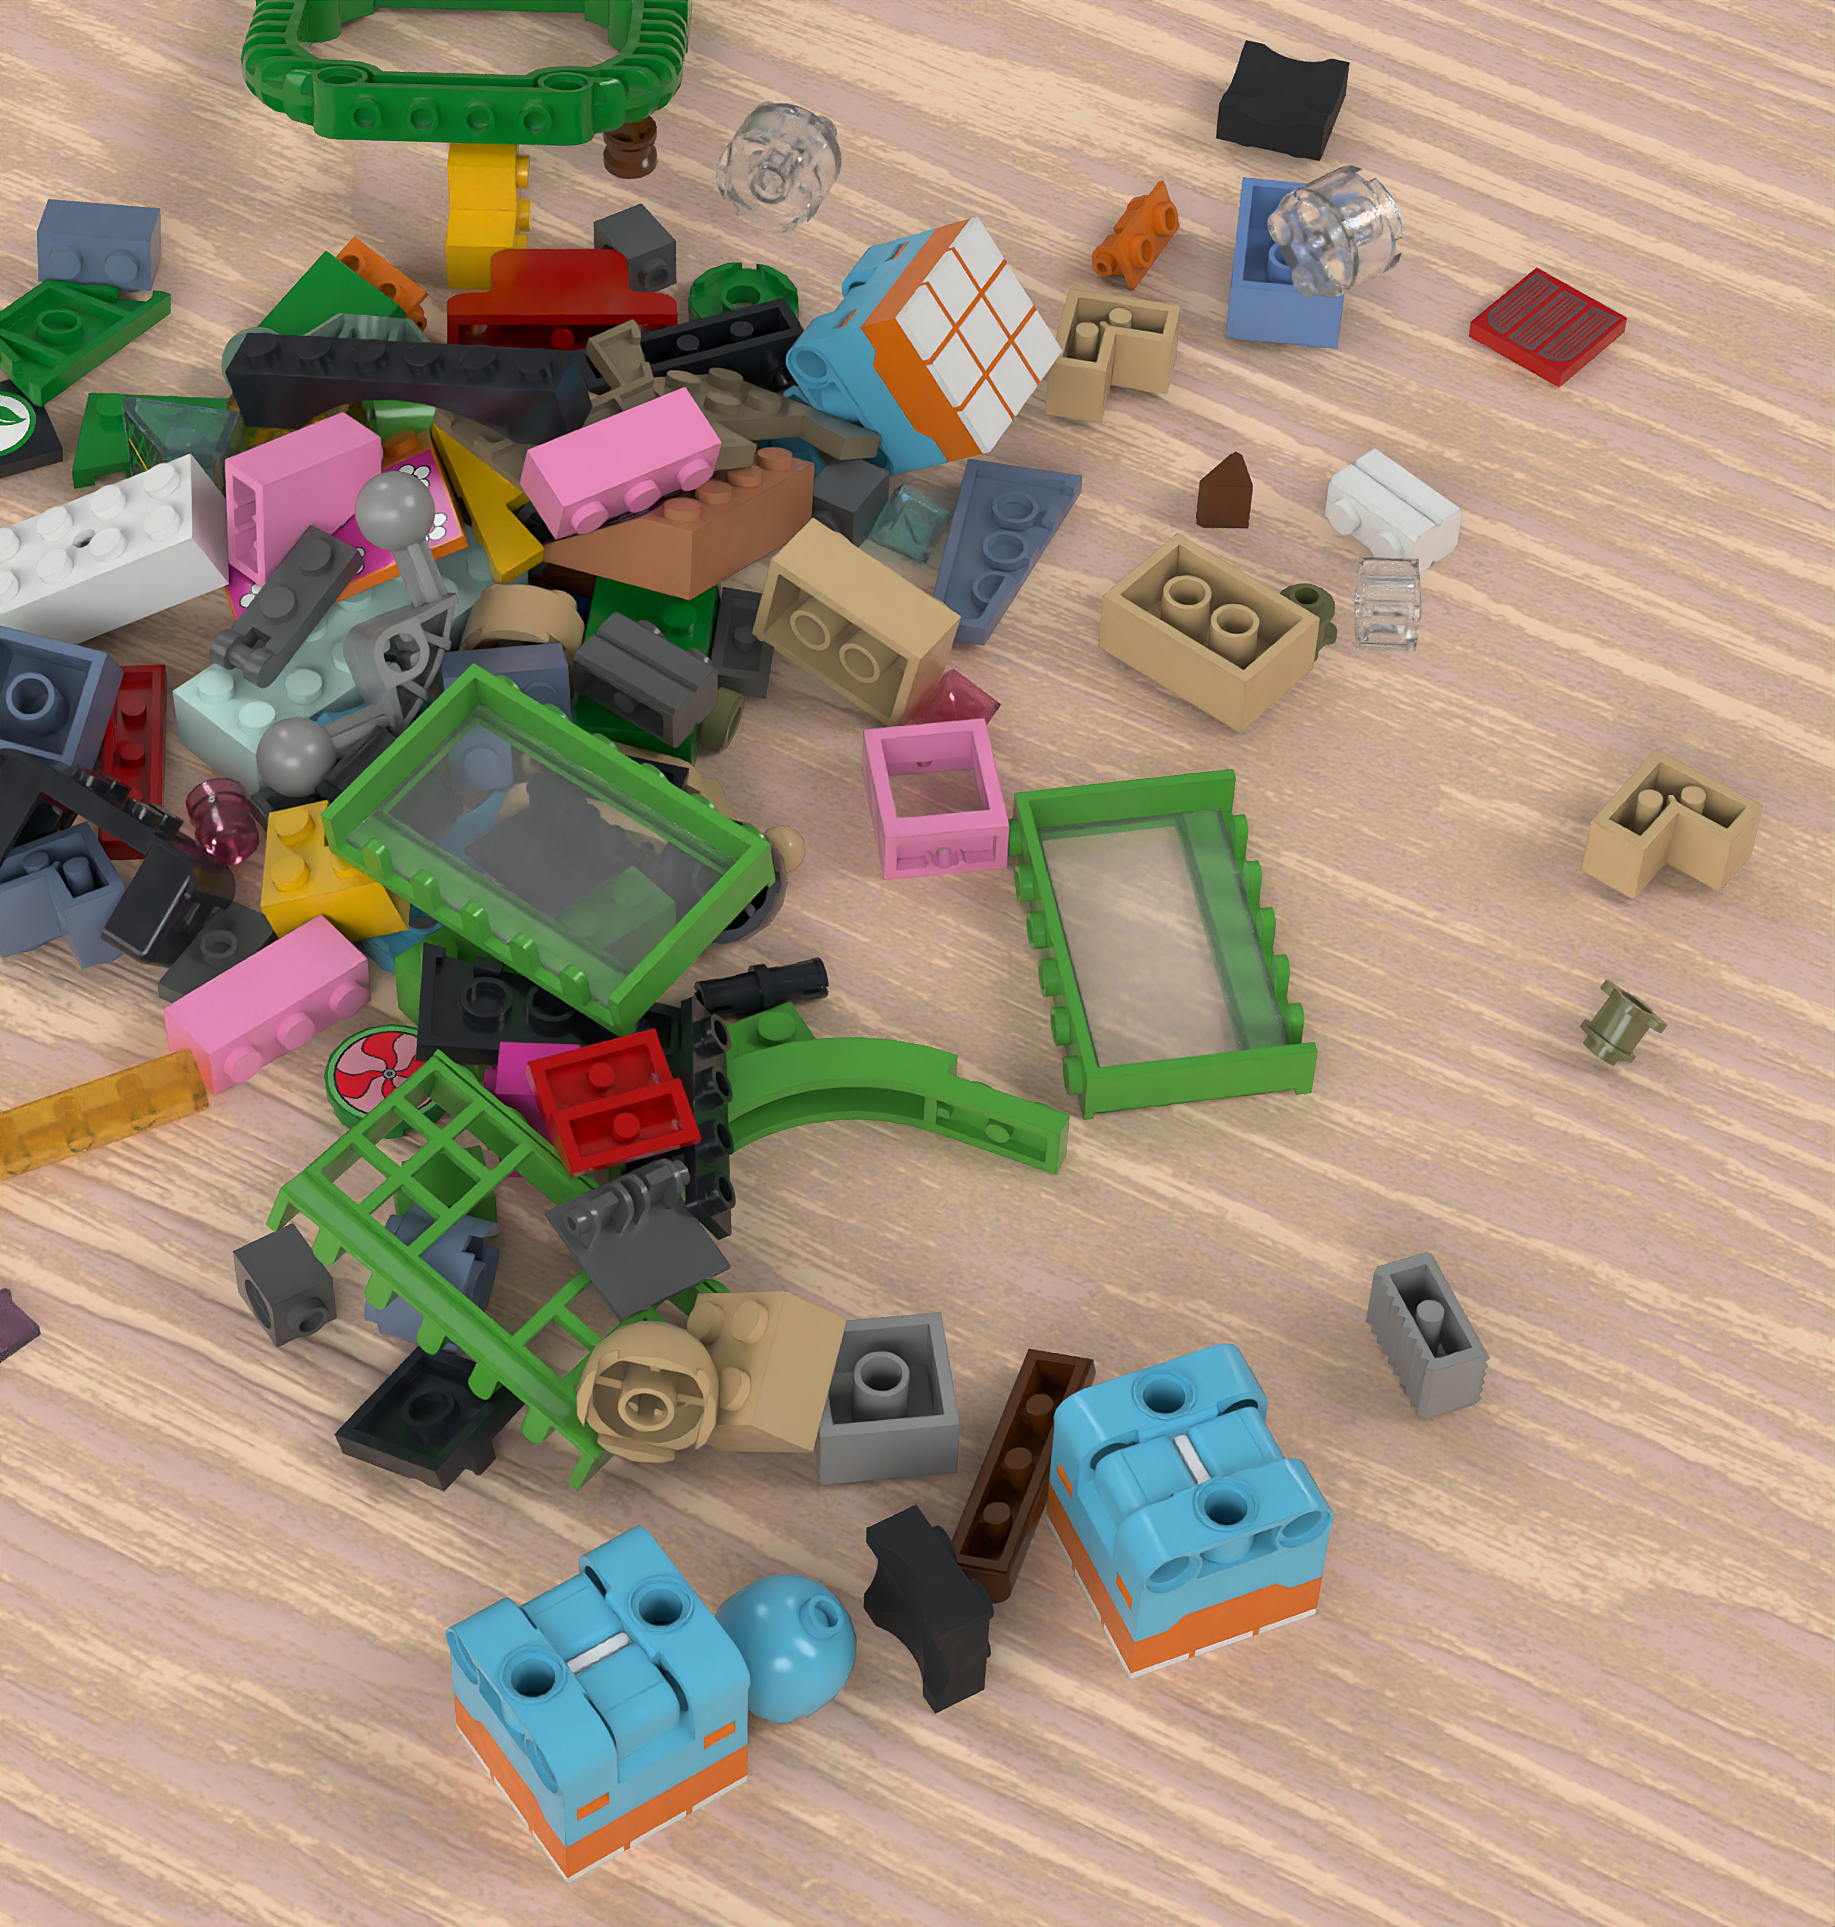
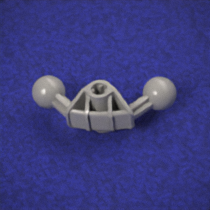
M388 471L378 474L366 482L356 499L355 518L361 533L371 544L392 552L412 603L357 624L348 632L344 640L343 654L345 661L367 707L323 726L307 718H286L273 724L263 734L257 748V767L265 783L282 795L305 797L316 793L314 788L334 768L337 760L343 758L376 725L381 726L398 738L407 729L423 702L429 701L432 695L429 690L439 671L445 650H450L452 641L449 640L455 605L459 603V599L456 593L447 592L426 540V536L429 534L435 519L433 497L427 486L420 479L409 473Z

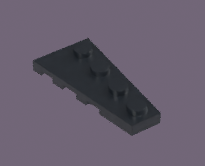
M424 942L416 1061L427 1062L434 1052L439 1049L456 1064L498 1066L500 1042L580 1044L581 1048L619 1038L616 1034L527 977L505 972L503 962L477 956L475 964L447 957L445 947ZM655 1002L635 1023L636 1030L632 1034L655 1028L666 1056L682 1049L681 1008Z

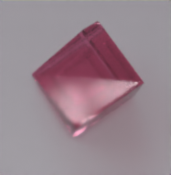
M953 668L943 674L914 714L912 720L917 724L985 718L987 725L1002 704Z

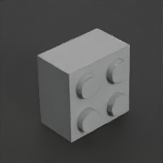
M941 1312L847 1320L814 1446L819 1486L957 1473L960 1421Z

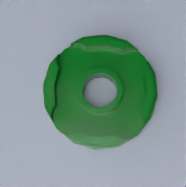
M742 262L726 263L708 269L694 280L688 299L689 321L740 309V307L733 306L736 303L746 302L756 305L785 297L795 316L799 319L797 288L787 275L768 265L756 263L755 270L751 268L742 269Z

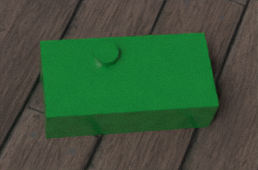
M597 576L584 643L592 634L596 636L598 628L616 611L636 623L639 620L652 623L661 631L667 641L685 651L690 648L697 649L711 660L721 601V582L693 599L686 600ZM574 690L571 716L572 723L591 735L599 733L611 741L679 758L695 767L702 722L699 725L695 724L693 732L677 748H673Z

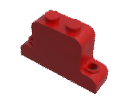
M505 249L491 256V290L487 292L461 293L448 299L447 344L575 351L586 348L589 338L632 319L637 323L641 334L678 325L677 303L674 298L666 294L631 290L629 288L626 257L615 250Z

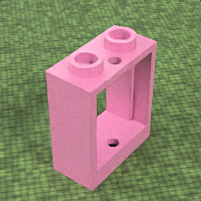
M985 718L863 729L862 775L884 880L1007 868L1010 826ZM973 768L982 810L897 818L889 776ZM942 847H948L946 850H942V851H939V850H938L939 848H942Z

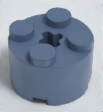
M414 1203L404 1217L391 1214L385 1228L408 1247L436 1220L417 1203ZM465 1215L420 1258L483 1312H486L499 1258V1248L487 1245V1237L500 1234L499 1226L495 1222ZM398 1296L384 1310L374 1308L366 1300L364 1318L366 1321L377 1323L380 1334L418 1344L416 1335L424 1317L404 1299ZM451 1340L441 1349L457 1355L465 1354Z

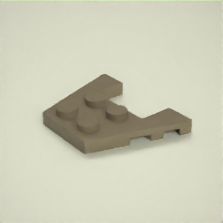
M634 319L588 339L585 353L612 390L591 399L593 407L583 427L656 399L653 390L654 377L649 362H645L640 346L641 333ZM435 407L433 421L441 430L526 494L520 485L526 453L528 449L538 445L517 444L483 424L460 414ZM623 512V513H621V514H619V515H616V516H614V517H611V518L607 519L605 522H607V521H609V520H611V519H613V518H616V517H618V516H620V515H622V514H624V513H626V512Z
M711 368L708 374L694 375L684 371L671 370L667 372L666 377H654L653 390L656 398L686 387L721 440L722 444L714 470L752 467L757 445L750 440L798 437L838 460L876 457L881 435L743 381V377L734 371L723 368Z

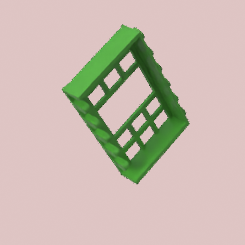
M438 1049L426 1063L308 1167L279 1189L266 1225L277 1233L301 1211L320 1228L312 1250L315 1257L321 1263L331 1266L346 1252H349L372 1273L365 1287L364 1295L371 1306L378 1310H384L400 1296L424 1317L417 1332L416 1340L425 1352L435 1355L451 1340L477 1362L468 1380L469 1387L476 1396L487 1400L504 1385L530 1407L521 1424V1431L530 1442L540 1445L557 1430L583 1453L567 1482L578 1492L615 1455L606 1451L597 1443L598 1432L590 1427L586 1419L583 1427L577 1416V1391L575 1388L579 1385L580 1376L596 1344L603 1340L566 1308L591 1283L587 1274L582 1269L512 1336L420 1257L514 1170L557 1206L600 1185L587 1174L571 1178L555 1147L530 1127L521 1113L504 1105L479 1084L470 1070L456 1064ZM428 1098L432 1099L454 1118L442 1130L417 1109ZM404 1120L429 1142L400 1167L375 1145ZM467 1129L502 1159L491 1171L454 1141L464 1130ZM440 1152L477 1182L450 1209L413 1178ZM363 1157L387 1179L358 1205L333 1182ZM399 1189L436 1220L408 1247L371 1216ZM708 1279L668 1300L689 1317L694 1309L698 1294L731 1292L719 1281ZM663 1302L620 1322L607 1336L621 1326L639 1321L669 1323L655 1311ZM551 1320L558 1323L590 1351L563 1379L524 1347Z

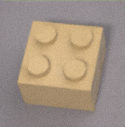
M788 1291L698 1294L694 1309L688 1318L686 1330L704 1345L718 1370L719 1409L716 1426L705 1444L723 1452H813L847 1319ZM677 1402L676 1408H683L688 1404Z

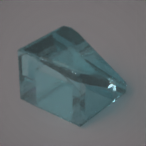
M904 483L893 490L867 539L924 565L927 563L954 513Z

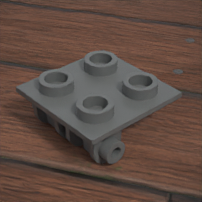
M663 1158L653 1161L558 1205L544 1214L620 1322L729 1270L731 1267L698 1219L686 1208L681 1194L683 1186L689 1183L690 1176L686 1166L680 1160L671 1162Z

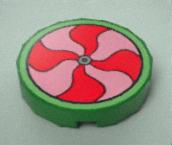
M397 1024L368 1027L344 1039L332 1052L324 1073L327 1099L333 1107L334 1114L343 1125L351 1129L426 1063L416 1061L417 1027ZM430 1098L417 1108L434 1124L446 1113L445 1110ZM403 1120L384 1138L404 1137L405 1130L414 1128Z

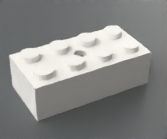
M191 453L170 462L158 464L148 471L116 484L106 485L96 492L64 505L49 508L39 515L12 526L0 528V625L75 645L229 584L226 499Z

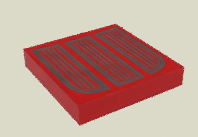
M1536 267L1471 321L1469 337L1560 388L1625 332L1627 317Z

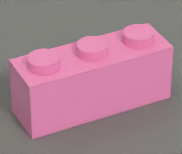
M683 387L528 449L520 485L555 540L575 532L587 534L599 528L611 517L628 510L633 513L643 511L652 506L662 496L680 489L691 491L702 486L713 476L722 442L686 387Z
M320 914L165 1007L163 1012L169 1051L214 1096H217L236 1083L249 1080L262 1067L288 1051L301 1048L311 1037L340 1019L353 1016L363 1005L370 1002L371 990L368 958Z

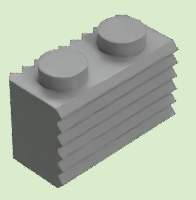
M1425 1252L1377 1266L1372 1281L1366 1322L1372 1324L1371 1333L1378 1335L1377 1343L1384 1345L1382 1353L1389 1355L1388 1364L1395 1366L1394 1374L1400 1376L1399 1385L1406 1387L1405 1395L1412 1397L1411 1406L1418 1408L1416 1416L1428 1419L1475 1405L1482 1399L1480 1393L1483 1391L1481 1386L1485 1383L1483 1377L1487 1375L1485 1369L1488 1367L1486 1361L1490 1357L1434 1256L1431 1253Z

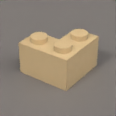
M1069 288L1055 338L1062 352L1048 371L1045 414L1102 423L1111 385L1167 394L1177 356L1181 306Z
M1656 749L1591 820L1581 871L1635 899L1667 863L1720 892L1752 855L1763 805Z

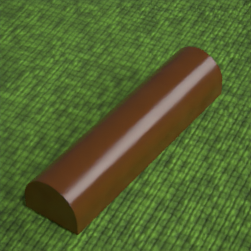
M1028 1349L951 1541L956 1552L957 1564L969 1580L976 1578L982 1583L992 1604L1004 1602L1011 1596L1048 1500L1054 1434L1053 1417L1055 1411L1069 1396L1092 1386L1096 1376L1093 1359Z

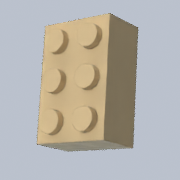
M812 518L771 559L752 634L760 641H765L772 645L776 652L886 726H905L938 691L961 616L949 609L938 598L931 597L901 577L892 567L880 563L850 543L842 534L832 531Z
M1176 533L1102 596L1098 647L1238 733H1241L1313 669L1320 618L1179 533Z

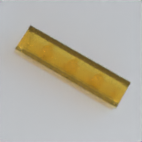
M190 1048L0 1112V1182L208 1110L209 1102L206 1088Z

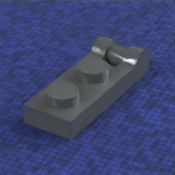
M310 525L231 629H225L216 636L210 648V659L227 670L234 668L242 670L244 678L260 688L270 686L365 563L359 550ZM259 639L267 642L264 647L253 649V646Z

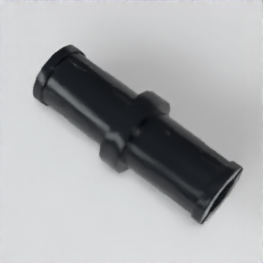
M820 957L779 967L767 968L765 964L749 966L748 972L719 979L696 981L694 984L696 990L694 997L711 1015L717 1014L724 1018L730 1015L754 1011L758 1014L789 1001L794 1003L827 998L829 991L826 987H829L823 961Z

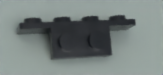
M693 996L681 1001L682 1049L666 1055L665 1058L673 1079L680 1078L701 1135V1141L698 1144L626 1163V1174L663 1158L671 1162L674 1160L683 1162L690 1176V1181L685 1186L686 1208L717 1240L732 1235L731 1209L736 1204L734 1188L730 1181L729 1156L734 1152V1141L728 1125V1103L732 1101L733 1093L727 1077L726 1052L731 1048V1039L721 1017L717 1014L711 1015Z

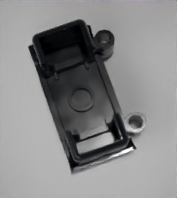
M11 748L0 749V868L12 848L56 833L58 830L61 831L71 827L78 814L138 852L147 855L101 933L102 940L141 964L170 968L184 950L195 940L213 908L227 909L231 905L236 892L235 878L231 869L222 860L197 846V841L179 831L184 823L181 818L155 803L150 802L148 806L135 798H127L132 788L101 770H98L96 774L79 764L73 769L57 760Z

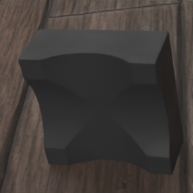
M1246 40L1232 82L1219 103L1216 139L1234 142L1241 146H1252L1280 152L1296 158L1320 161L1346 97L1350 62L1337 59L1317 62L1295 60L1276 53L1265 44Z
M917 1505L867 1527L866 1543L878 1559V1565L873 1581L864 1593L863 1608L875 1626L890 1632L911 1652L921 1672L923 1697L936 1714L985 1689L987 1658L991 1655L988 1636L990 1619L994 1616V1609L982 1583L976 1578L969 1580L957 1564L956 1552L948 1534L939 1525L932 1527Z

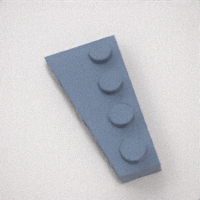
M973 459L967 460L933 597L944 602L949 609L961 616L954 641L985 646L1081 494V475Z

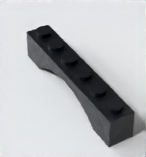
M247 333L225 371L245 426L299 430L314 417L337 406L360 401L397 400L426 404L460 414L495 430L517 444L541 445L581 429L593 407L576 352L566 350Z

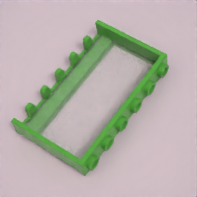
M475 663L457 678L320 814L331 853L619 1037L631 1035L636 1030L635 1023L765 886L770 888L776 882L770 843L758 829L749 824H742L740 826L719 813L717 808L704 796L697 793L691 795L670 783L665 775L655 766L648 763L640 765L619 752L614 743L604 735L599 733L589 734L571 723L569 718L558 707L549 703L540 704L522 693L517 684L507 676L502 674L494 676Z
M1234 769L1014 793L1013 818L1008 819L1010 826L1008 856L1017 855L1019 865H1015L1014 871L1017 898L1019 902H1029L1031 910L1026 915L1027 936L1030 948L1041 949L1043 957L1038 962L1041 993L1043 997L1053 996L1055 1007H1052L1050 1011L1053 1041L1056 1046L1065 1045L1067 1056L1063 1057V1077L1066 1092L1068 1095H1078L1084 1120L1093 1119L1096 1112H1113L1256 1095L1265 1092L1273 1093L1291 1089L1295 1090L1296 1095L1312 1093L1318 1051L1315 1042L1302 1043L1304 1029L1302 1004L1300 1002L1288 1003L1289 960L1286 954L1274 955L1275 913L1272 907L1260 908L1261 866L1258 860L1247 861L1245 857L1248 839V824L1245 814L1233 815L1232 813L1236 782Z

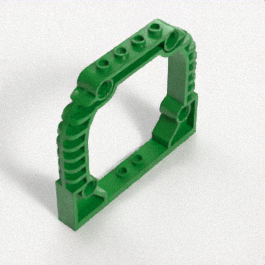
M256 0V9L242 48L241 69L245 84L263 104L276 112L286 113L293 121L313 126L314 132L317 135L328 139L550 146L580 145L591 141L594 134L617 130L623 123L641 121L652 115L656 110L665 107L673 99L681 86L685 53H688L692 0ZM375 7L585 13V21L608 29V42L610 46L622 51L619 55L592 67H548L532 71L526 75L383 71L375 65L360 61L320 59L311 54L309 49L313 43L326 42L338 38L341 34L340 24L373 15Z

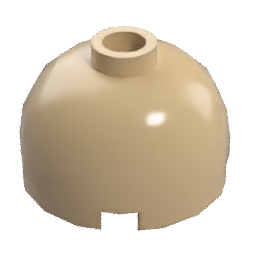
M639 1321L624 1325L596 1344L580 1376L577 1391V1416L583 1427L586 1419L590 1427L598 1432L597 1443L610 1453L636 1462L663 1463L675 1460L677 1450L688 1448L695 1442V1450L704 1445L716 1426L719 1409L718 1370L704 1345L687 1330L666 1322ZM677 1402L688 1404L683 1408H676Z

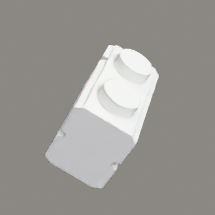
M1374 448L1357 459L1354 466L1350 464L1332 476L1328 486L1325 516L1337 532L1343 535L1350 534L1371 549L1374 557L1381 564L1386 566L1393 565L1406 576L1413 579L1428 569L1432 561L1436 563L1454 551L1458 542L1462 510Z

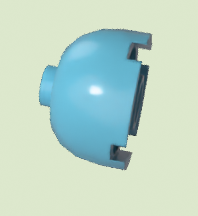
M801 1574L766 1575L729 1597L720 1605L714 1616L735 1643L747 1665L751 1679V1685L748 1689V1710L754 1715L777 1724L791 1723L798 1717L808 1718L831 1702L844 1688L853 1670L856 1659L857 1637L850 1615L837 1596L820 1582Z

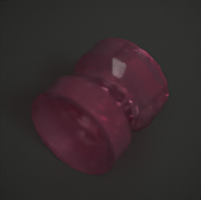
M230 778L210 779L197 785L188 794L185 801L186 811L190 824L195 829L194 835L197 846L222 860L227 865L238 864L249 858L257 850L260 843L259 833L255 820L249 814L250 803L246 789L240 782Z

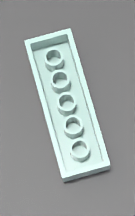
M465 523L469 546L435 560L447 592L456 593L459 599V603L455 605L449 640L452 641L449 651L445 650V652L459 650L471 608L481 597L482 591L487 586L496 584L491 575L490 561L483 545H478L472 528ZM528 571L506 585H528ZM401 575L334 603L276 680L267 688H260L247 681L243 676V671L238 668L227 670L214 663L173 690L179 742L250 798L252 795L268 788L269 786L259 773L256 761L258 744L268 728L280 720L291 717H302L316 721L323 712L340 713L358 707L365 702L354 683L343 654L344 640L348 632L357 624L412 603ZM259 639L253 646V649L264 647L267 642ZM439 671L433 681L431 688L440 682Z

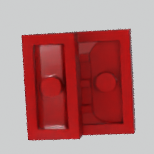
M655 1028L527 1062L525 1074L554 1147L571 1178L691 1146L701 1141V1135L680 1078L673 1079Z

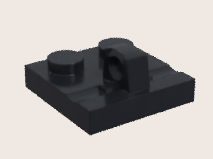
M418 1346L334 1435L343 1454L409 1479H417L428 1486L445 1491L465 1469L480 1476L496 1459L492 1444L493 1438L517 1414L525 1403L504 1385L489 1399L479 1398L472 1392L468 1384V1380L477 1362L444 1350L431 1355Z

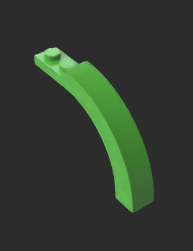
M864 1037L811 1039L763 1048L727 1060V1077L733 1093L732 1101L728 1103V1125L734 1141V1152L763 1137L806 1124L834 1120H872L903 1124L934 1132L1057 1175L1066 1158L1070 1115L1056 1111L1046 1104L1030 1102L995 1090L985 1083L957 1077V1054L925 1045L891 1039ZM626 1163L609 1168V1182L626 1174ZM683 1186L681 1194L683 1199L685 1198V1186Z

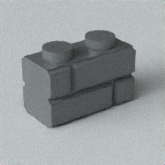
M616 611L598 628L596 636L592 634L575 652L573 658L575 691L673 748H677L693 732L695 724L699 725L716 707L718 701V669L714 667L711 660L704 653L693 648L685 651L667 641L661 631L652 623L645 620H639L636 623Z

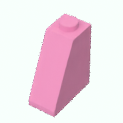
M341 412L225 459L228 563L263 587L310 525L329 535L333 534L355 514L356 499L365 483L374 476L381 474V461L383 459L381 437L346 413Z

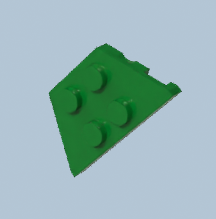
M46 279L0 311V369L34 405L42 407L171 313V294L153 290L151 298L147 301L119 299V286L100 284L80 285L71 281Z

